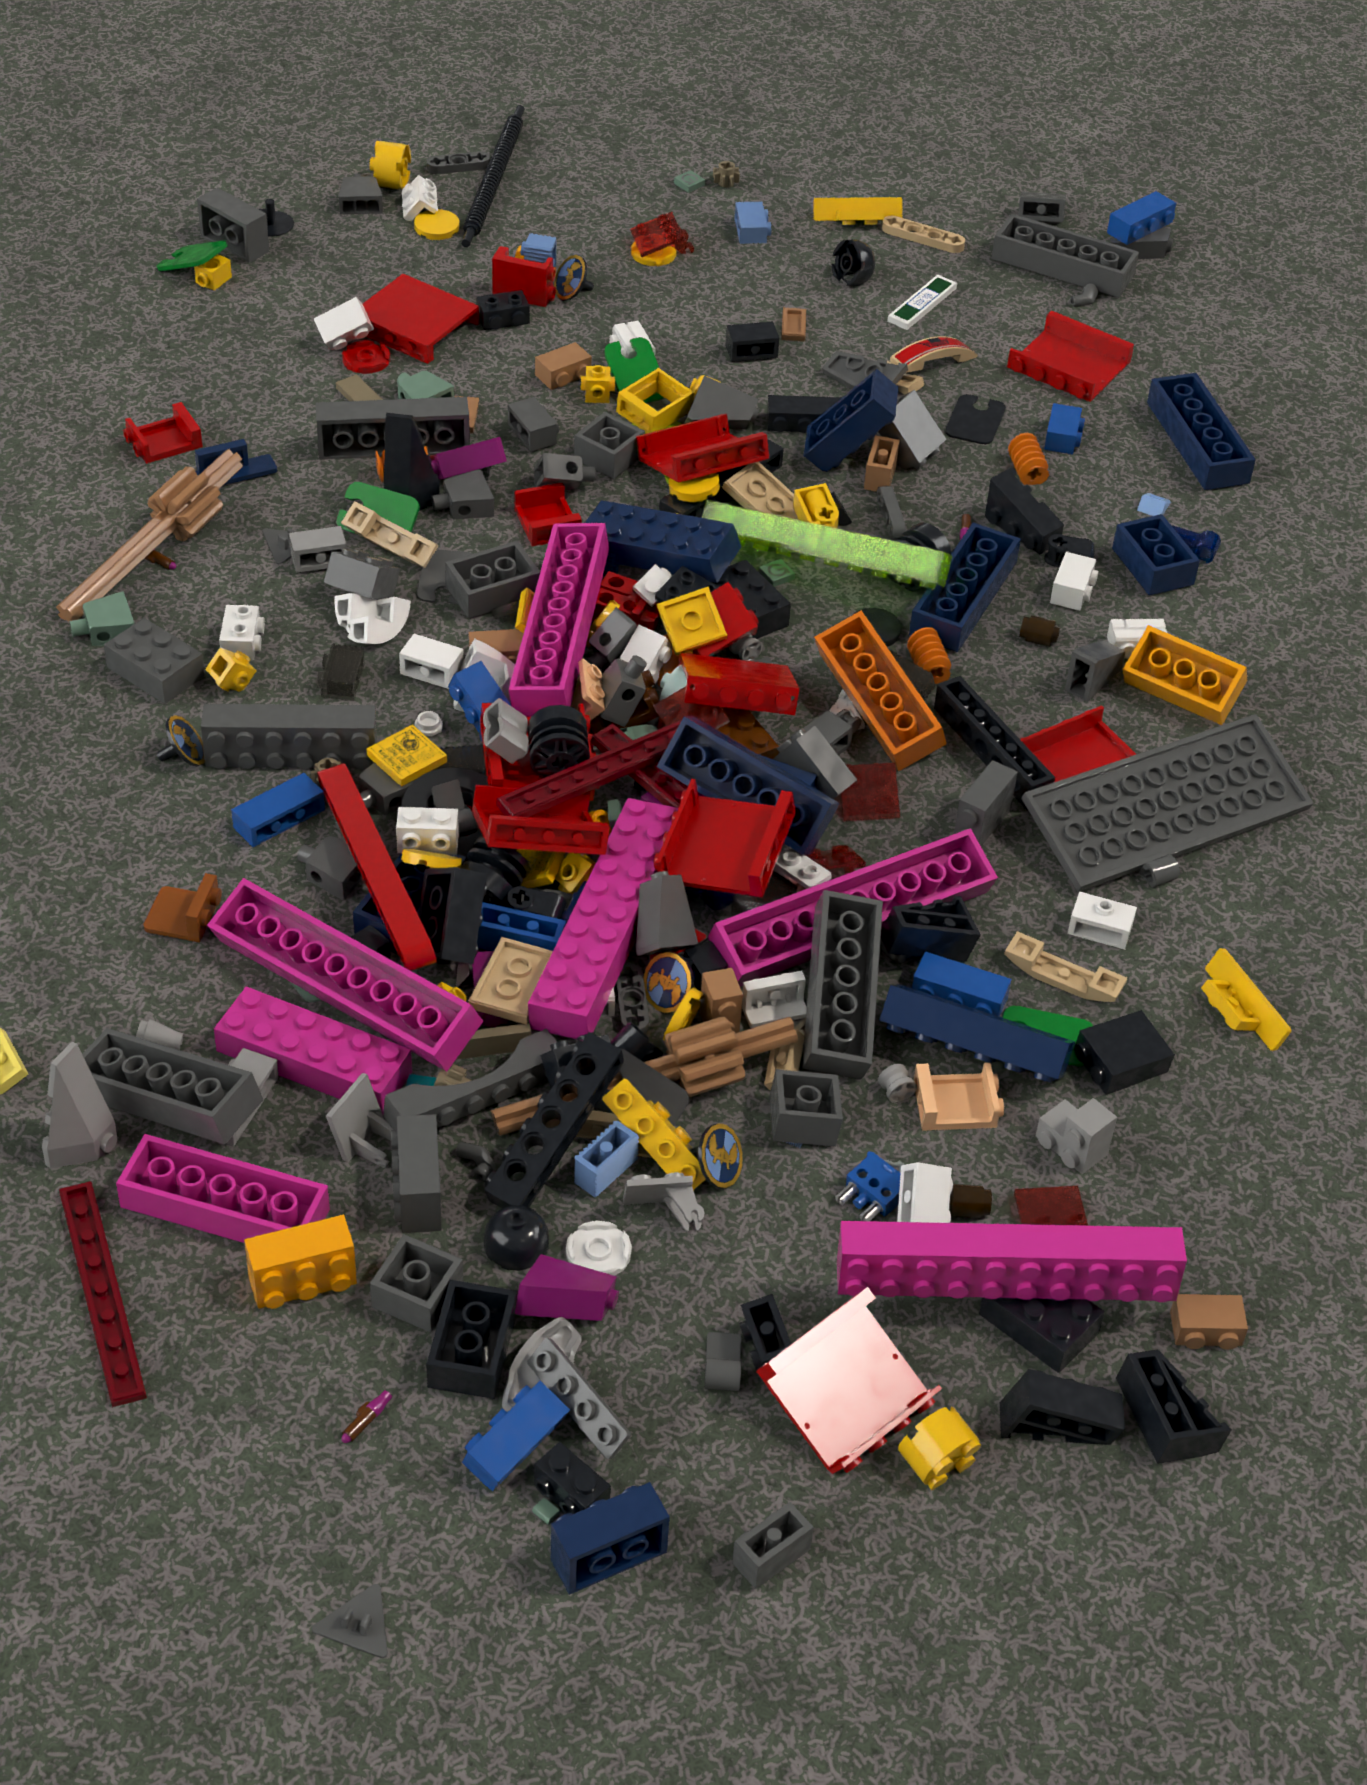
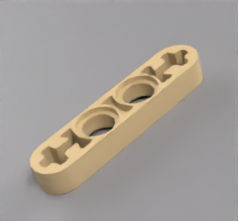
M886 216L882 221V231L887 234L951 253H959L964 250L965 238L959 234L897 216Z

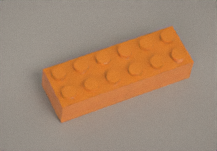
M862 610L814 637L821 657L898 771L947 744L943 727Z

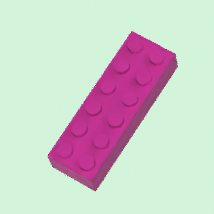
M247 986L214 1028L217 1052L236 1059L242 1048L277 1059L279 1076L341 1099L362 1073L367 1074L382 1115L384 1114L385 1095L401 1089L409 1074L412 1073L411 1049Z
M144 1134L116 1182L121 1208L242 1243L247 1238L323 1220L330 1210L328 1185L148 1134Z

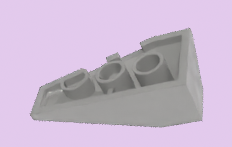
M71 1042L50 1065L47 1095L53 1099L51 1110L45 1114V1123L50 1125L49 1136L43 1138L42 1143L45 1165L49 1168L98 1160L104 1152H111L117 1143L114 1118L78 1045Z

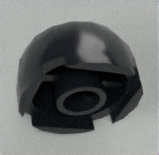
M854 239L843 240L837 245L833 252V256H836L835 264H831L833 276L840 282L841 279L844 280L845 275L856 273L850 281L844 280L847 283L846 286H859L867 282L875 269V256L870 246Z
M511 1205L500 1209L490 1218L485 1227L484 1250L491 1261L493 1260L506 1270L522 1271L531 1268L541 1254L546 1255L549 1251V1231L545 1220L534 1209L524 1205Z

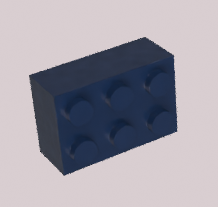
M1162 514L1117 524L1112 549L1148 595L1195 584L1200 560Z
M649 1482L642 1486H631L618 1496L608 1500H598L587 1509L575 1514H565L559 1517L556 1522L551 1523L550 1560L568 1594L575 1593L667 1553L670 1516L652 1484Z

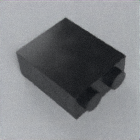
M1142 1010L1080 1030L1073 1049L1077 1059L1084 1064L1090 1072L1093 1081L1100 1086L1105 1095L1167 1073L1175 1056Z

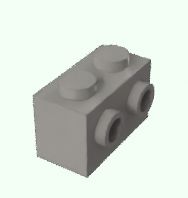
M341 526L289 533L291 556L296 573L328 568L332 552H342L343 548L347 549Z

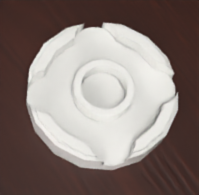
M592 1221L584 1223L578 1227L577 1231L573 1234L571 1233L567 1239L566 1257L569 1263L615 1276L625 1269L631 1258L632 1245L629 1236L624 1230L622 1232L617 1229V1225L611 1222Z

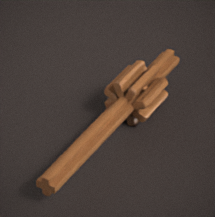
M227 449L201 474L197 475L193 467H185L170 478L148 499V506L154 510L150 513L152 519L56 606L59 611L58 616L68 622L80 619L84 615L82 607L84 603L104 597L172 532L176 539L180 541H186L188 538L193 537L222 510L223 503L217 498L221 495L219 489L243 467L240 462L242 460L237 452L233 454L230 449Z
M719 1017L666 1034L667 1055L644 1063L671 1081L678 1082V1085L687 1092L688 1096L692 1097L744 1080L745 1070L742 1064H745L744 1058L798 1042V1036L791 1017L738 1033L731 1030V1024L726 1017ZM619 1072L608 1086V1090L613 1089L622 1081ZM569 1093L562 1100L573 1101L578 1095ZM542 1095L491 1110L498 1135L501 1136L520 1130L525 1120L529 1117L532 1118L538 1110L537 1105Z

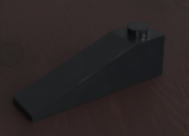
M386 413L384 489L415 498L419 502V511L432 506V495L440 494L439 477L434 473L431 466V458L426 454L422 445L423 439L413 415Z

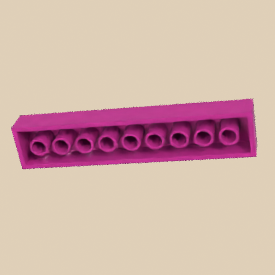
M605 523L553 524L509 686L511 706L526 717H531L538 710L551 705L571 707L579 675L578 662L583 659L609 552Z
M631 798L627 799L608 838L606 855L599 856L528 1001L531 1029L538 1031L547 1029L551 1034L577 1039V1037L589 1032H594L608 997L637 938L640 884L651 880L650 875L657 873L653 865L654 857L657 852L661 851L664 833L670 830L673 812L678 810V808Z
M970 828L716 922L707 938L713 942L728 964V968L733 969L738 984L741 987L743 982L765 978L811 960L815 906L824 890L883 901L882 929L893 906L921 902L923 906L932 905L934 900L941 899L943 903L950 902L956 896H961L963 901L987 893L998 877Z
M245 878L240 881L207 924L208 928L222 943L397 1044L411 1049V1052L446 1072L483 1023V1020L471 1004Z
M841 1221L837 1253L838 1295L855 1296L868 1287L873 1295H883L885 1297L917 1296L927 1298L938 1296L957 1299L985 1297L987 1299L1020 1298L1023 1300L1041 1298L1054 1300L1087 1299L1089 1301L1122 1300L1125 1302L1144 1300L1167 1302L1177 1301L1187 1258L1182 1227Z

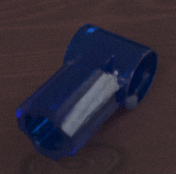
M1172 526L1198 559L1206 561V563L1213 561L1221 544V538L1217 533L1207 530L1200 534Z

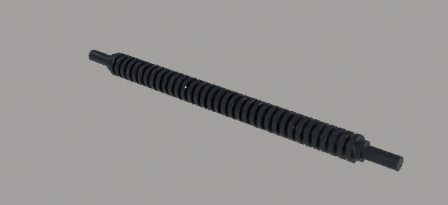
M518 105L514 114L510 115L505 122L463 225L465 232L461 242L463 247H469L473 237L481 232L523 127L522 115L525 108L522 105Z

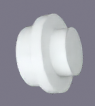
M425 711L418 715L415 727L425 736H434L441 732L443 723L437 713Z

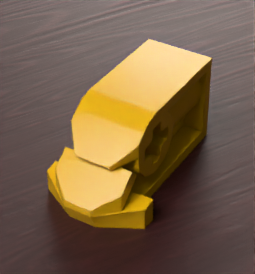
M823 483L794 490L793 508L802 528H805L804 533L808 535L807 540L810 550L815 551L826 548L829 539L832 540L837 534L839 511L827 484Z

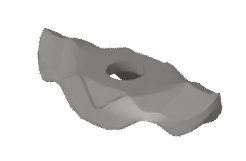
M558 1317L534 1332L516 1354L507 1377L502 1399V1407L506 1412L516 1404L513 1398L526 1385L532 1389L541 1381L527 1364V1361L545 1338L553 1339L574 1364V1357L581 1343V1335L565 1318Z

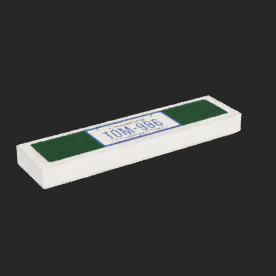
M940 275L935 276L889 314L887 322L908 330L957 288V283Z

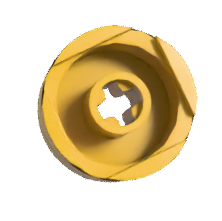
M376 141L375 157L370 159V171H374L373 177H376L379 187L403 189L410 177V170H407L408 163H411L410 146L402 143Z
M951 1406L950 1411L947 1407H944L923 1419L915 1426L918 1431L912 1439L906 1435L898 1446V1451L922 1482L928 1485L931 1490H934L947 1481L948 1476L946 1473L954 1468L959 1473L969 1468L976 1459L973 1457V1454L979 1450L981 1444L979 1438L956 1409Z

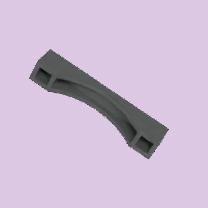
M547 1029L520 1039L516 1050L509 1059L495 1071L481 1078L448 1086L411 1084L385 1095L383 1117L393 1130H397V1116L436 1114L438 1128L443 1125H449L466 1115L475 1114L492 1104L503 1102L518 1093L529 1091L533 1087L548 1081L540 1055L551 1051L550 1045L557 1043V1041Z

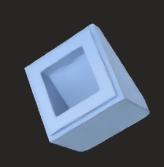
M1147 493L1142 495L1137 511L1151 516L1163 515L1171 501Z

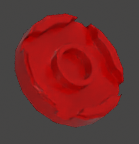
M362 340L348 345L347 350L342 352V360L345 367L353 372L362 374L376 373L389 365L390 352L384 344L380 343L379 346L374 344V341Z

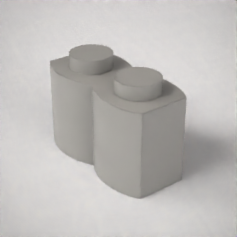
M498 698L485 709L483 724L486 729L483 740L488 748L513 764L518 759H522L529 750V740L526 735L528 732V720L525 715L501 698Z

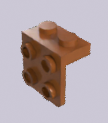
M205 873L197 892L169 886L162 887L143 924L145 932L200 943L208 927L207 924L211 921L212 915L221 901L222 890L218 888L217 875Z

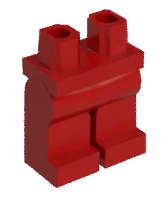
M608 571L600 585L592 621L604 611L603 608L610 600H614L620 605L618 609L634 621L637 626L641 625L654 631L659 622L657 604L660 602L658 601L651 607L633 590V586L638 581Z

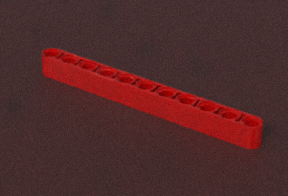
M342 763L318 771L317 776L320 786L324 791V796L404 968L413 971L437 963L431 941L346 764Z

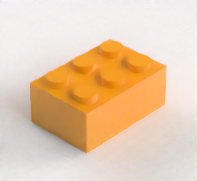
M344 1215L244 1239L248 1275L258 1309L264 1307L270 1309L278 1308L285 1302L296 1299L310 1300L319 1293L331 1290L341 1292L347 1290L351 1285L357 1284L354 1244Z

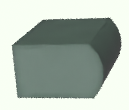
M546 1498L539 1501L532 1509V1512L547 1525L560 1514V1510Z

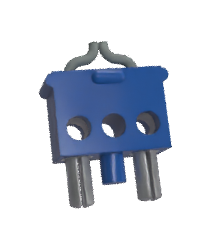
M867 1152V1157L847 1174L846 1187L835 1196L836 1201L843 1205L856 1194L858 1197L853 1200L856 1208L861 1209L867 1203L870 1205L860 1214L861 1221H871L878 1213L885 1217L899 1205L901 1165L905 1164L900 1160L895 1163L883 1160L874 1152Z

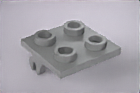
M362 1073L335 1106L332 1107L326 1118L344 1161L349 1163L353 1156L357 1154L385 1168L389 1163L388 1160H384L387 1155L364 1139L372 1131L391 1141V1130L393 1129L383 1118L368 1075Z
M674 1172L666 1174L664 1178L636 1175L631 1178L632 1180H626L623 1205L665 1202L685 1231H689V1223L691 1221L694 1222L696 1231L701 1228L704 1209L697 1204L692 1188V1176H684L683 1173Z

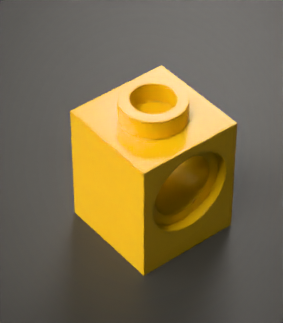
M218 254L208 262L194 267L196 283L201 287H207L214 291L232 278L230 259Z

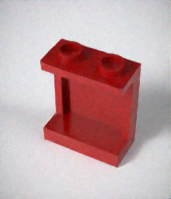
M499 246L492 258V294L522 290L529 304L546 307L549 301H554L556 287H553V281L556 276V267H553V258L548 257L545 263L510 257L509 248Z
M182 402L172 404L173 417L139 427H136L131 418L125 419L126 428L123 429L125 440L128 444H133L135 455L142 457L146 464L203 447L201 429Z
M563 483L516 490L514 492V510L532 547L548 544L553 524L582 523L579 513L573 514L565 499V486Z
M729 582L711 592L727 633V639L692 650L693 654L713 656L748 634L751 636L756 634L759 622L755 613L751 609H746L742 603L744 602L742 594L736 587L733 589Z

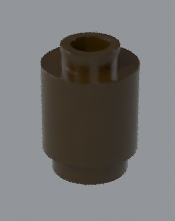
M1033 615L1031 617L1024 616L1019 637L1025 638L1027 642L1050 647L1051 642L1057 643L1060 627H1056V621Z
M953 1184L949 1202V1210L952 1217L982 1218V1215H990L992 1206L991 1189H984L980 1185Z

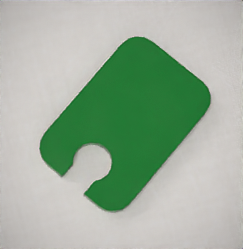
M216 241L184 246L171 254L175 259H164L156 267L159 271L196 267L208 262L228 245L226 241Z
M643 337L630 339L631 346L637 354L631 359L625 358L621 354V344L619 341L606 345L604 355L610 367L611 375L615 377V386L618 392L659 368L651 344L647 339ZM656 392L643 402L649 403L665 398Z
M362 482L350 484L345 494L346 499L352 501L361 500L365 507L375 511L379 516L412 532L420 508L419 502L415 498ZM340 509L337 516V525L341 526L344 531L357 534L341 524L347 511Z
M1014 1005L1006 1008L1003 1015L1005 1019L1075 1041V1043L1080 1030L1093 1026L1091 1022L1085 1019ZM1073 1050L1068 1065L1083 1066L1084 1064L1077 1059Z

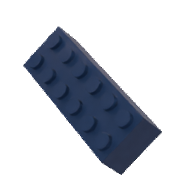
M1190 373L1152 379L1147 403L1203 489L1210 490L1250 484L1256 459L1198 374Z
M601 500L585 522L606 524L609 543L608 554L613 557L616 555V564L650 570L656 564L660 569L663 567L672 575L681 566H684L714 583L719 581L741 549L733 523ZM607 556V560L613 561L611 557Z
M972 523L912 610L909 635L911 636L921 628H934L937 630L944 648L958 652L1016 565L1021 539Z
M683 717L657 765L659 769L687 786L691 778L696 779L697 791L706 797L775 806L781 790L793 792L796 813L784 844L802 855L813 853L840 804L696 717Z
M901 984L890 985L880 1016V1021L886 1022V1029L903 1034L904 1032L908 1033L910 1030L916 1032V1039L928 1043L940 1040L946 1042L944 1047L946 1049L959 1053L970 1050L975 1052L974 1058L992 1063V1061L996 1062V1059L1005 1062L1004 1068L1019 1073L1025 1072L1028 1069L1035 1072L1034 1078L1050 1083L1055 1081V1079L1064 1077L1075 1045V1041Z

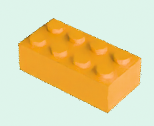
M1148 625L1123 668L1125 683L1219 725H1223L1247 682V667Z

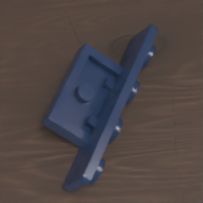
M244 439L195 450L197 475L201 474L227 449H230L233 454L237 452L242 458L240 462L243 467L224 485L278 472L277 465L270 454L248 459L247 444Z

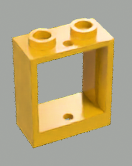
M657 368L618 392L616 412L646 433L662 430L689 413L693 403L694 392L660 368ZM656 392L671 402L659 411L643 402Z

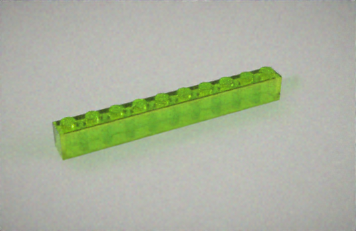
M706 500L702 518L733 523L742 547L747 542L753 544V549L768 552V548L777 549L776 554L791 557L792 553L800 554L799 559L815 562V558L824 560V565L838 568L839 563L848 565L847 570L862 573L863 569L871 570L872 576L885 579L887 574L896 576L895 581L910 584L911 580L920 581L919 586L934 590L936 585L945 587L953 557L943 551Z

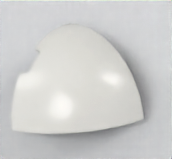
M355 593L335 596V613L338 624L349 633L347 636L349 639L363 644H380L391 640L401 631L407 620L411 601L398 597L376 600Z
M474 638L461 669L463 670L482 661L511 703L509 686L515 664L496 649ZM454 700V709L464 712L458 701Z

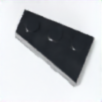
M1010 467L990 479L985 518L991 524H995L1003 529L1007 534L1020 538V542L1027 549H1032L1040 555L1049 550L1048 540L1050 536L1063 533L1064 524L1044 502L1039 503L1032 496L1030 486L1028 484L1023 486L1014 476L1017 472Z
M956 896L950 902L943 903L941 899L934 900L932 905L923 906L921 902L893 906L881 929L880 937L888 954L922 958L924 953L928 952L950 960L967 961L981 934L962 897Z
M1158 1349L1127 1355L1116 1376V1380L1157 1464L1202 1457L1219 1452L1232 1429L1225 1422L1220 1424L1207 1410L1209 1404L1203 1398L1197 1399L1185 1386L1187 1380Z
M1028 1369L999 1402L1001 1438H1011V1433L1032 1434V1440L1043 1441L1044 1435L1065 1436V1442L1111 1445L1125 1430L1123 1397L1121 1393L1109 1391L1103 1387L1079 1383L1073 1379L1049 1375L1039 1370Z

